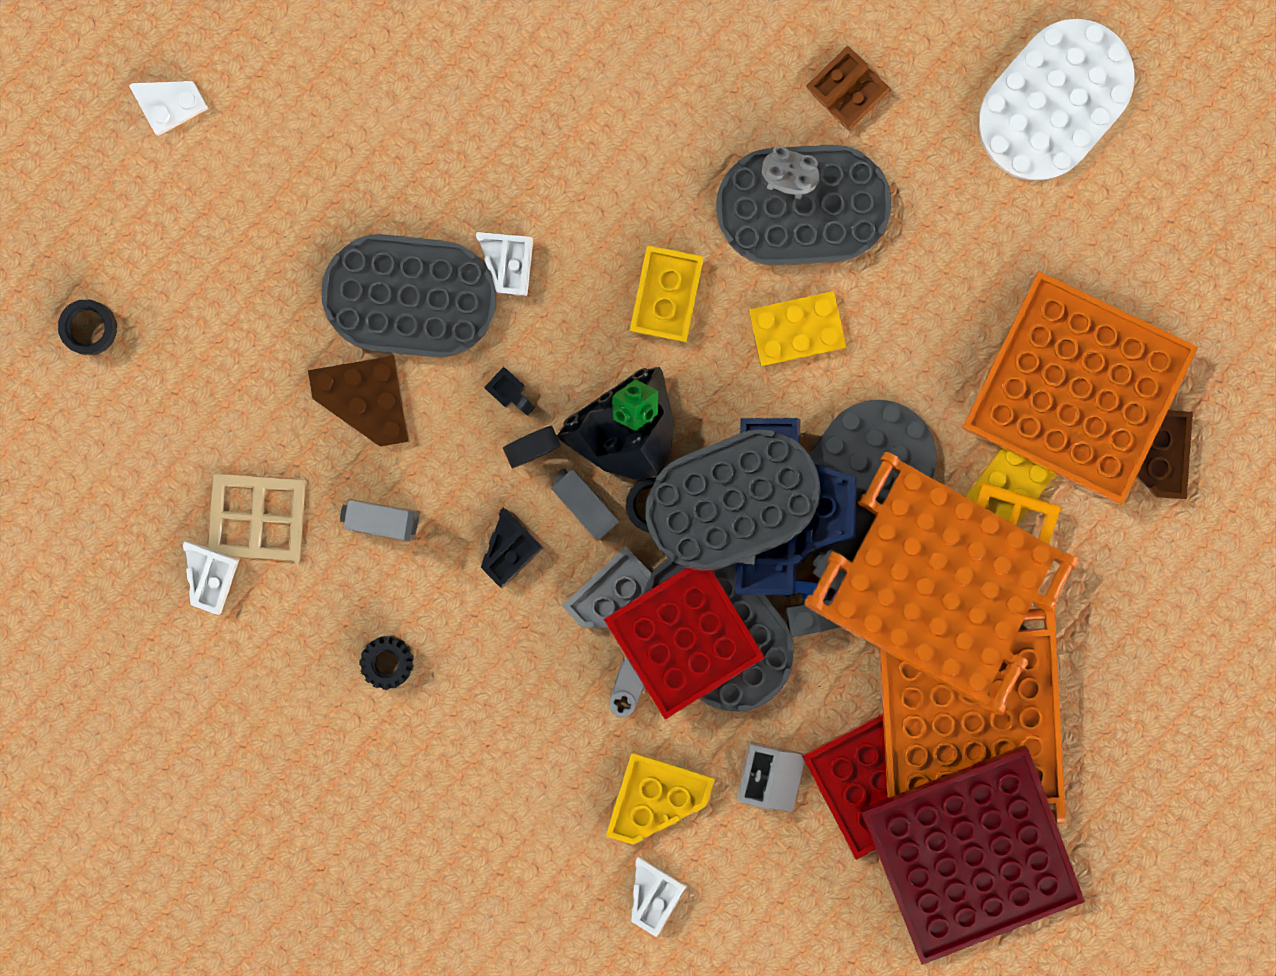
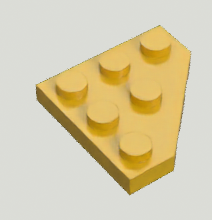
M631 751L605 836L634 845L651 834L661 831L680 821V819L705 808L715 777Z

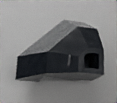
M642 368L636 371L623 382L605 392L575 414L569 416L564 421V426L557 435L559 440L605 472L634 480L658 476L671 457L674 420L661 368ZM635 379L658 390V414L636 431L613 420L612 405L613 396Z

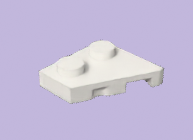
M193 81L132 83L129 85L157 136L209 109Z
M477 232L476 237L481 244L485 255L484 259L487 268L491 272L496 292L499 294L527 296L534 238Z
M184 541L183 551H186L188 565L186 573L187 580L190 583L189 595L191 605L219 615L222 612L239 559L190 541Z
M639 856L635 861L636 877L631 922L657 937L687 885Z

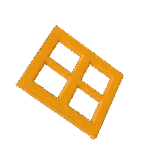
M985 482L978 484L980 490L975 503L987 508L989 498L992 497L1014 504L1009 522L1014 525L1017 524L1022 507L1046 514L1038 538L1050 544L1058 515L1062 512L1061 506Z

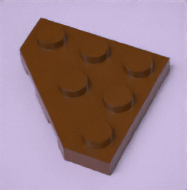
M395 356L308 370L312 398L380 447L409 442Z
M1168 410L1137 474V477L1155 497L1187 499L1193 412Z

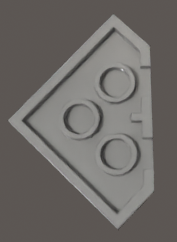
M625 546L562 606L581 627L608 628L603 618L641 596L651 572Z

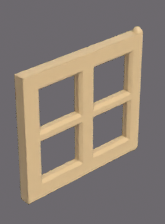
M213 474L208 548L233 557L289 560L298 564L301 555L305 478L300 477L299 480ZM225 486L253 488L251 513L224 511ZM265 489L293 491L291 516L263 514ZM223 519L250 521L249 546L221 544ZM263 522L291 524L289 549L261 547Z

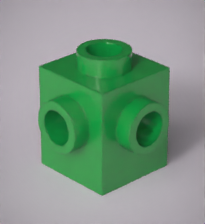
M635 379L613 396V420L635 431L658 414V390Z

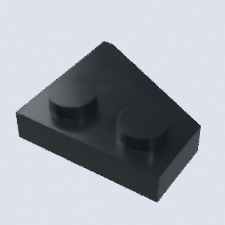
M504 507L500 510V517L495 532L492 533L489 541L488 552L484 555L481 568L502 589L543 549L536 539Z

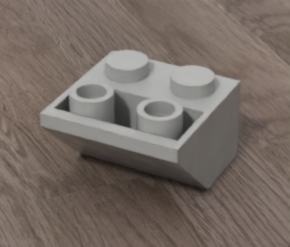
M749 741L736 795L737 802L766 809L793 811L805 762L802 756L805 754Z

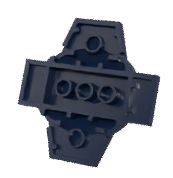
M741 418L740 433L751 430H771L792 438L800 444L799 418ZM815 464L820 482V497L813 518L806 528L790 541L756 554L754 564L736 562L735 594L795 595L796 567H799V564L812 551L855 538L857 478Z

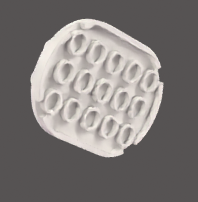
M1084 19L1059 21L1040 31L995 81L982 101L978 118L980 139L990 159L1009 175L1029 181L1053 179L1075 167L1118 119L1132 96L1135 81L1134 66L1129 51L1122 40L1107 27Z

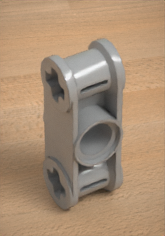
M625 656L615 680L616 684L609 703L610 710L618 717H627L633 713L640 693L644 689V685ZM622 696H626L627 702L631 704L630 707L625 706L623 710L618 709V703L614 702L615 699L620 700Z

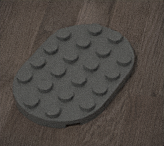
M847 146L785 147L789 151L797 152L804 156L810 155L818 161L819 182L814 190L802 194L800 199L795 198L794 194L784 193L775 188L773 190L767 189L768 182L762 175V163L766 156L772 153L774 148L758 150L744 156L728 171L722 180L716 201V214L720 230L726 241L737 253L750 261L763 265L836 263L851 260L865 253L878 241L885 231L890 218L891 193L883 172L864 153Z
M383 234L358 238L350 242L338 254L336 253L325 271L321 290L322 304L327 319L339 335L351 344L370 351L437 358L460 354L479 342L493 321L497 299L494 282L489 270L480 258L469 249L448 241Z
M887 400L860 402L841 412L819 439L809 454L814 464L857 478L855 538L814 550L811 554L818 557L822 550L828 553L832 549L852 563L876 517L875 514L862 508L858 501L862 494H866L882 464L880 459L884 452L894 454L900 461L933 479L936 468L934 440L927 425L911 409ZM891 470L876 498V501L881 505L898 475L893 470Z
M771 430L746 431L682 456L666 466L656 477V481L647 497L646 521L651 537L656 545L675 563L695 570L720 569L784 544L801 533L813 518L820 497L819 476L808 452L794 439Z
M669 558L665 559L650 575L643 594L686 567L675 563ZM734 563L712 570L765 658L704 695L700 700L717 709L740 712L760 707L780 692L792 670L794 646L787 624L765 595L735 594L736 564Z

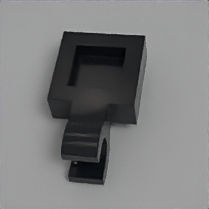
M504 366L484 387L505 408L513 402L527 416L536 408L520 394L526 386Z

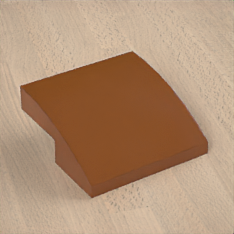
M848 45L806 85V88L848 131L890 92V87L869 69L868 64Z

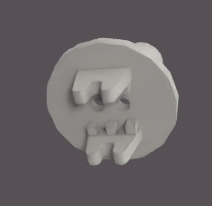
M775 147L762 163V175L768 182L767 189L773 190L775 188L784 193L794 194L795 198L800 199L802 194L814 190L819 182L818 161L810 155L804 156L800 153L789 151L785 147Z

